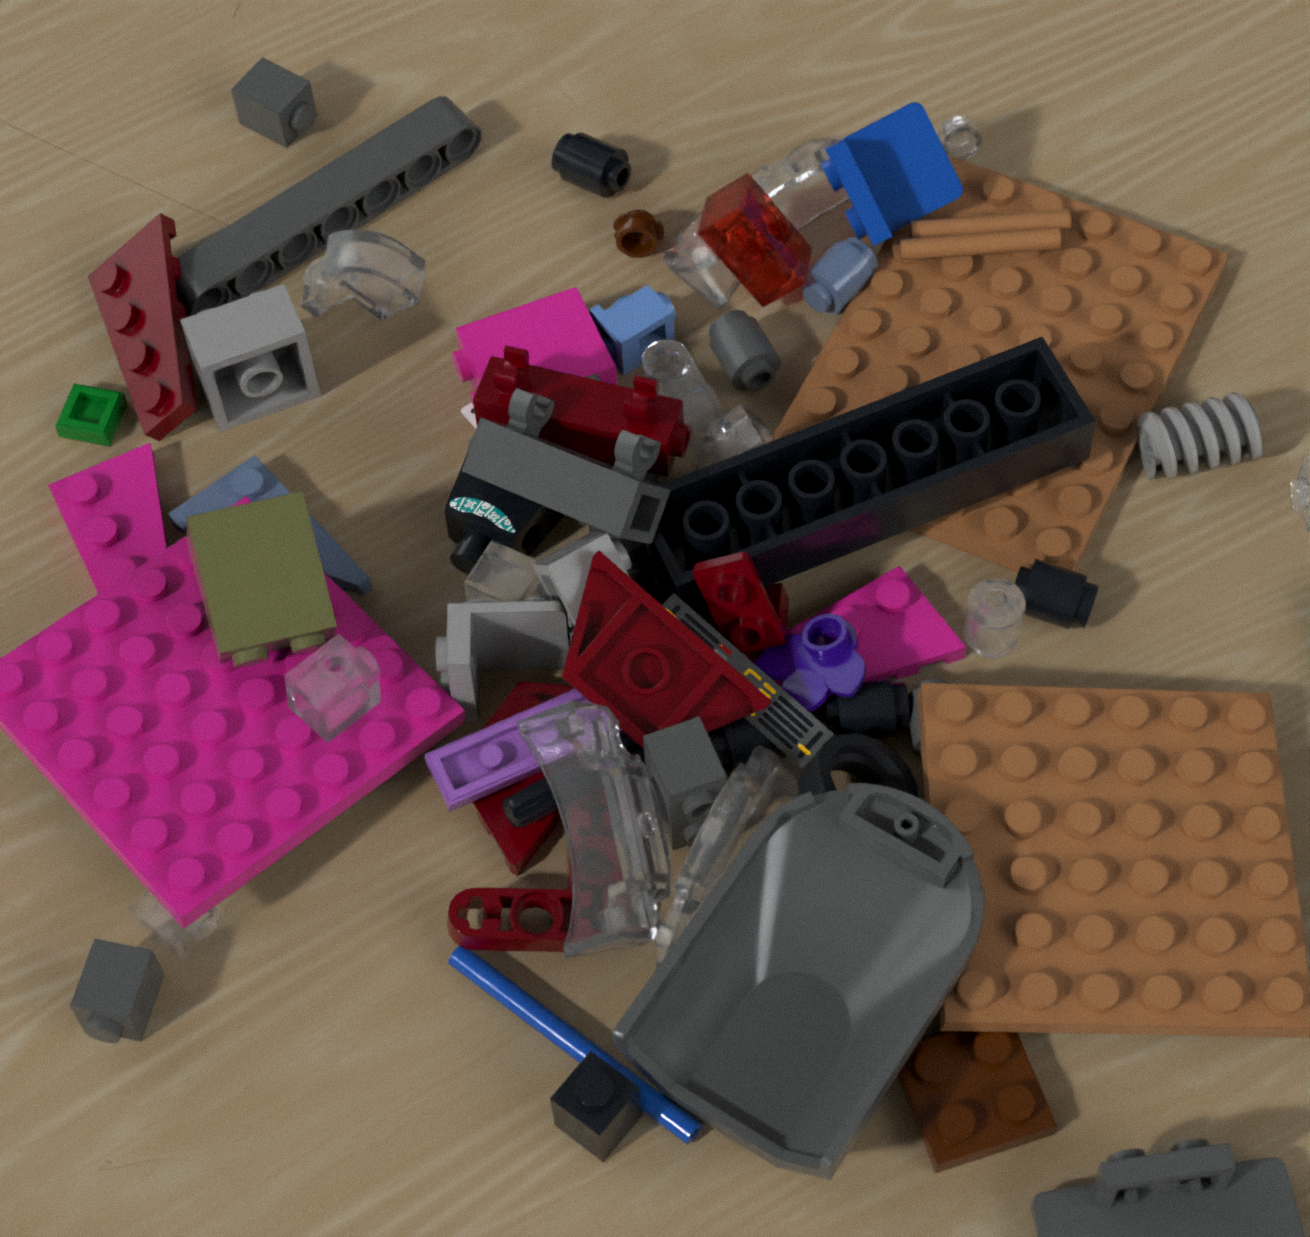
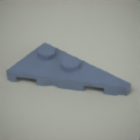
M254 455L171 511L169 516L172 525L178 531L187 533L188 516L228 508L245 496L252 502L291 493ZM309 513L323 572L345 592L355 591L364 596L371 591L372 586L367 574Z

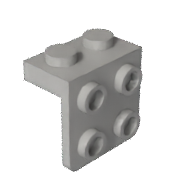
M532 597L524 601L492 602L487 599L477 598L464 603H447V636L436 637L437 672H441V687L465 710V722H475L479 718V671L564 668L569 649L566 609L562 602L551 601L543 597Z

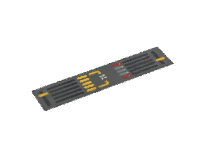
M675 593L662 604L663 607L772 701L767 708L744 718L803 769L823 744L834 736V733Z

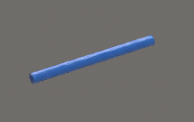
M458 946L453 951L448 964L577 1062L580 1063L590 1051L595 1053L640 1087L642 1110L687 1145L696 1138L702 1128V1123L473 951Z

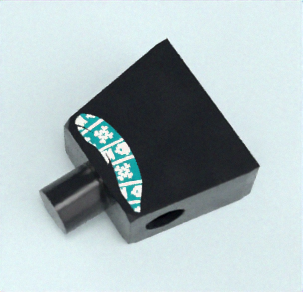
M464 460L444 512L448 536L453 542L458 544L450 556L451 563L461 572L471 576L479 575L489 557L512 567L521 565L565 514L462 472Z

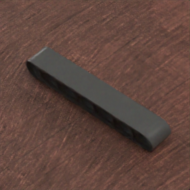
M439 96L430 100L179 256L181 278L175 281L177 301L185 305V310L193 316L202 310L216 308L260 291L467 160L474 154L481 143L482 131L480 127L446 96Z

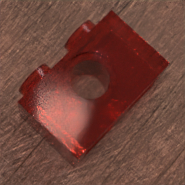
M748 172L706 197L697 234L762 308L805 284L812 252L811 245Z

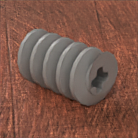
M1229 393L1223 398V401L1215 397L1207 398L1201 406L1195 402H1188L1181 407L1180 411L1171 406L1166 407L1160 412L1159 416L1151 411L1144 412L1139 416L1136 432L1139 437L1137 448L1145 473L1150 480L1154 479L1157 465H1161L1167 478H1175L1177 476V461L1182 460L1187 472L1194 474L1198 471V456L1202 455L1208 467L1216 469L1220 463V451H1224L1232 465L1238 464L1241 460L1242 446H1245L1250 458L1253 460L1259 459L1262 456V437L1258 416L1249 401L1239 393Z

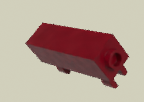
M505 345L503 350L504 358L490 357L473 397L477 425L480 418L508 425L510 420L509 402L516 388L554 400L552 415L549 421L541 428L538 436L596 460L614 464L616 461L614 455L615 444L622 430L661 442L659 455L647 472L669 477L675 457L684 458L691 437V425L684 424L683 400L658 395L659 384L657 380L635 375L633 380L634 389L529 365L528 350Z

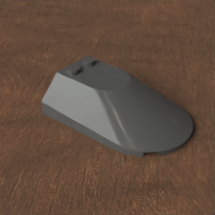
M848 783V789L828 791L813 795L810 791L788 801L771 813L758 826L614 1028L612 1033L614 1046L668 1099L776 1167L831 1180L960 978L975 951L983 923L985 900L984 889H982L980 875L973 860L974 853L957 827L939 810L924 800L895 788L877 784Z

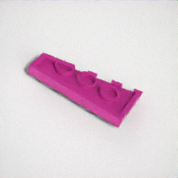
M151 443L48 484L98 594L169 547L162 515L163 507L157 482L155 455Z
M900 566L787 630V635L802 634L804 626L812 618L821 614H836L842 617L854 627L857 633L858 648L856 652L862 657L866 667L864 680L887 678L893 675L898 680L917 674L920 667L944 660L945 664L965 659L966 653L964 643ZM766 649L750 652L745 656L755 664ZM772 679L782 688V680Z

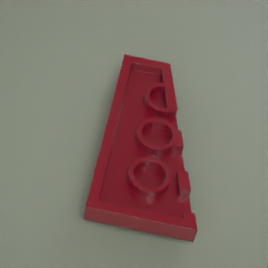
M161 213L88 275L144 435L157 441H161L197 411L191 354L189 349L182 345L181 333L183 328L180 320L186 318L185 305L177 302L175 281L181 278L179 258L172 255L170 243L171 239L177 237L175 220Z

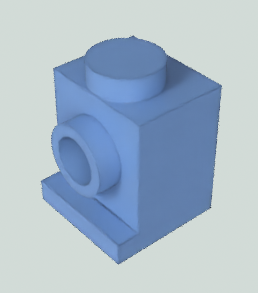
M649 285L631 295L620 297L605 311L599 304L590 309V315L616 368L623 376L675 344L674 320L677 317L675 308L664 293H656Z

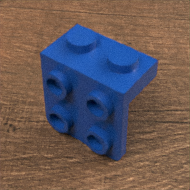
M917 102L909 103L825 147L824 149L829 159L820 163L833 191L836 192L844 187L853 205L844 213L857 239L859 240L868 235L873 246L893 237L892 232L910 224V221L917 220L958 199L963 192L962 184L924 107Z

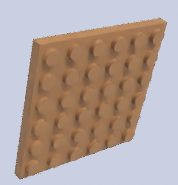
M921 683L917 695L925 802L945 815L968 842L974 853L973 860L980 875L985 900L983 923L975 951L965 970L939 1009L940 1031L1310 1037V976L1270 693Z

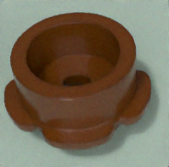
M637 209L627 214H621L616 218L613 228L616 230L615 239L618 249L630 257L643 258L650 256L656 251L658 240H662L665 230L663 224L655 221L654 216L645 210Z

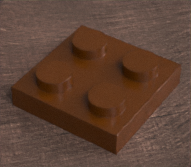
M951 1031L920 1041L897 1075L935 1173L1055 1134L1057 1125L1018 1032Z

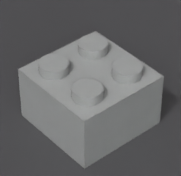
M284 284L267 290L256 291L247 297L216 308L202 310L196 315L180 320L199 384L219 432L321 396L306 332Z

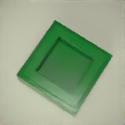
M74 383L55 425L59 437L110 447L128 405L125 394L123 392Z

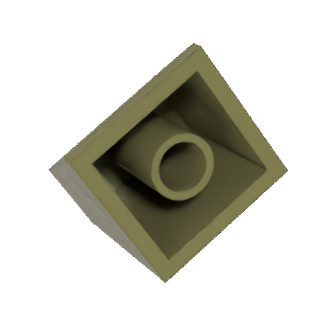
M303 491L187 517V545L219 663L233 660L235 668H243L269 660L268 652L291 647L292 654H303L327 646L325 638L334 637L337 623Z

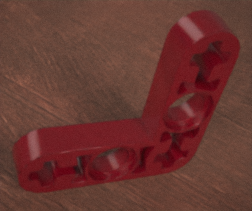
M604 784L574 800L569 805L567 817L568 889L481 887L465 889L456 894L449 905L447 928L452 940L465 949L482 951L597 953L607 951L615 946L621 937L625 919L623 805L621 797L615 789ZM588 804H598L600 812L603 813L600 836L589 837L591 825L590 814L587 812ZM597 854L608 859L613 870L604 878H590L581 871L579 862L587 855ZM602 896L601 918L605 925L603 931L596 932L592 931V925L588 921L592 904L591 897ZM536 907L547 911L552 917L553 924L544 932L533 933L522 927L518 917L526 909ZM502 908H510L508 919L509 931H500ZM469 909L480 910L481 917L484 919L480 929L469 928V921L465 919L468 916Z

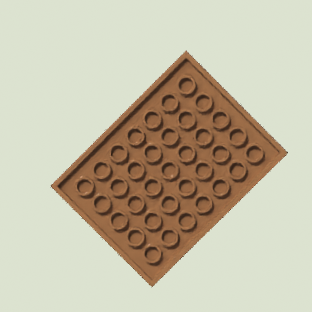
M947 155L962 184V195L958 199L917 220L1069 209L1071 229L1070 231H1060V249L900 260L899 239L910 238V224L892 232L893 237L884 241L876 255L878 266L873 271L874 276L849 302L770 442L1043 336L1096 421L1089 459L910 530L1015 572H1019L1021 565L1032 569L1036 558L1076 572L1135 453L1139 438L1136 432L1139 416L1144 412H1155L1226 268L1229 254Z

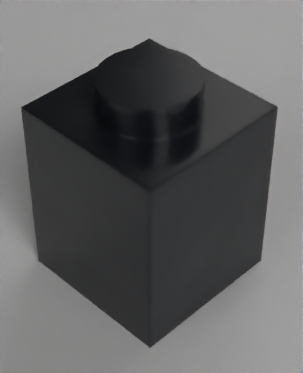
M592 1051L586 1055L550 1097L555 1126L602 1162L608 1158L643 1116L640 1087Z

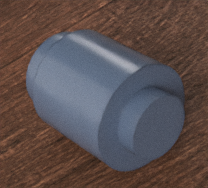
M854 237L847 238L845 241L835 242L801 275L802 295L807 304L818 312L838 314L871 281L874 276L873 271L878 266L875 254L868 245Z

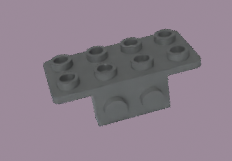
M1205 1139L1184 1141L1174 1145L1170 1152L1146 1155L1142 1149H1128L1110 1155L1106 1162H1100L1094 1184L1041 1192L1034 1197L1031 1205L1037 1237H1305L1287 1168L1282 1160L1276 1157L1234 1162L1230 1143L1209 1145V1142Z

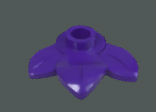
M821 614L812 618L804 626L802 634L786 635V644L767 648L755 663L771 679L782 680V689L809 712L816 710L825 703L831 692L841 697H852L862 685L866 673L865 662L856 652L858 636L854 627L836 614Z

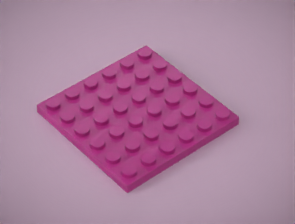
M245 496L244 498H242L230 507L250 503L252 501L247 496ZM187 535L0 658V728L183 929L465 723V710L325 573L324 576L337 623L334 637L325 638L326 647L303 654H292L291 647L268 652L269 660L243 668H235L233 660L219 663L190 557Z

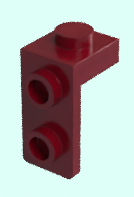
M739 552L698 562L694 565L693 576L721 635L740 652L745 654L786 644L789 597L782 582L764 587L749 553Z

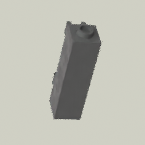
M518 388L513 392L509 402L510 420L508 425L480 418L475 434L469 442L468 454L462 472L619 538L652 544L671 489L644 479L647 470L653 466L659 455L661 442L644 435H636L622 430L615 444L614 455L616 461L614 466H611L539 437L541 428L549 421L552 415L554 400Z

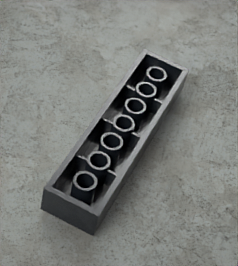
M1042 336L660 484L671 489L653 542L652 544H647L651 567L667 599L675 593L699 614L709 610L693 576L694 565L698 562L739 552H747L764 587H767L1089 459L1096 421Z

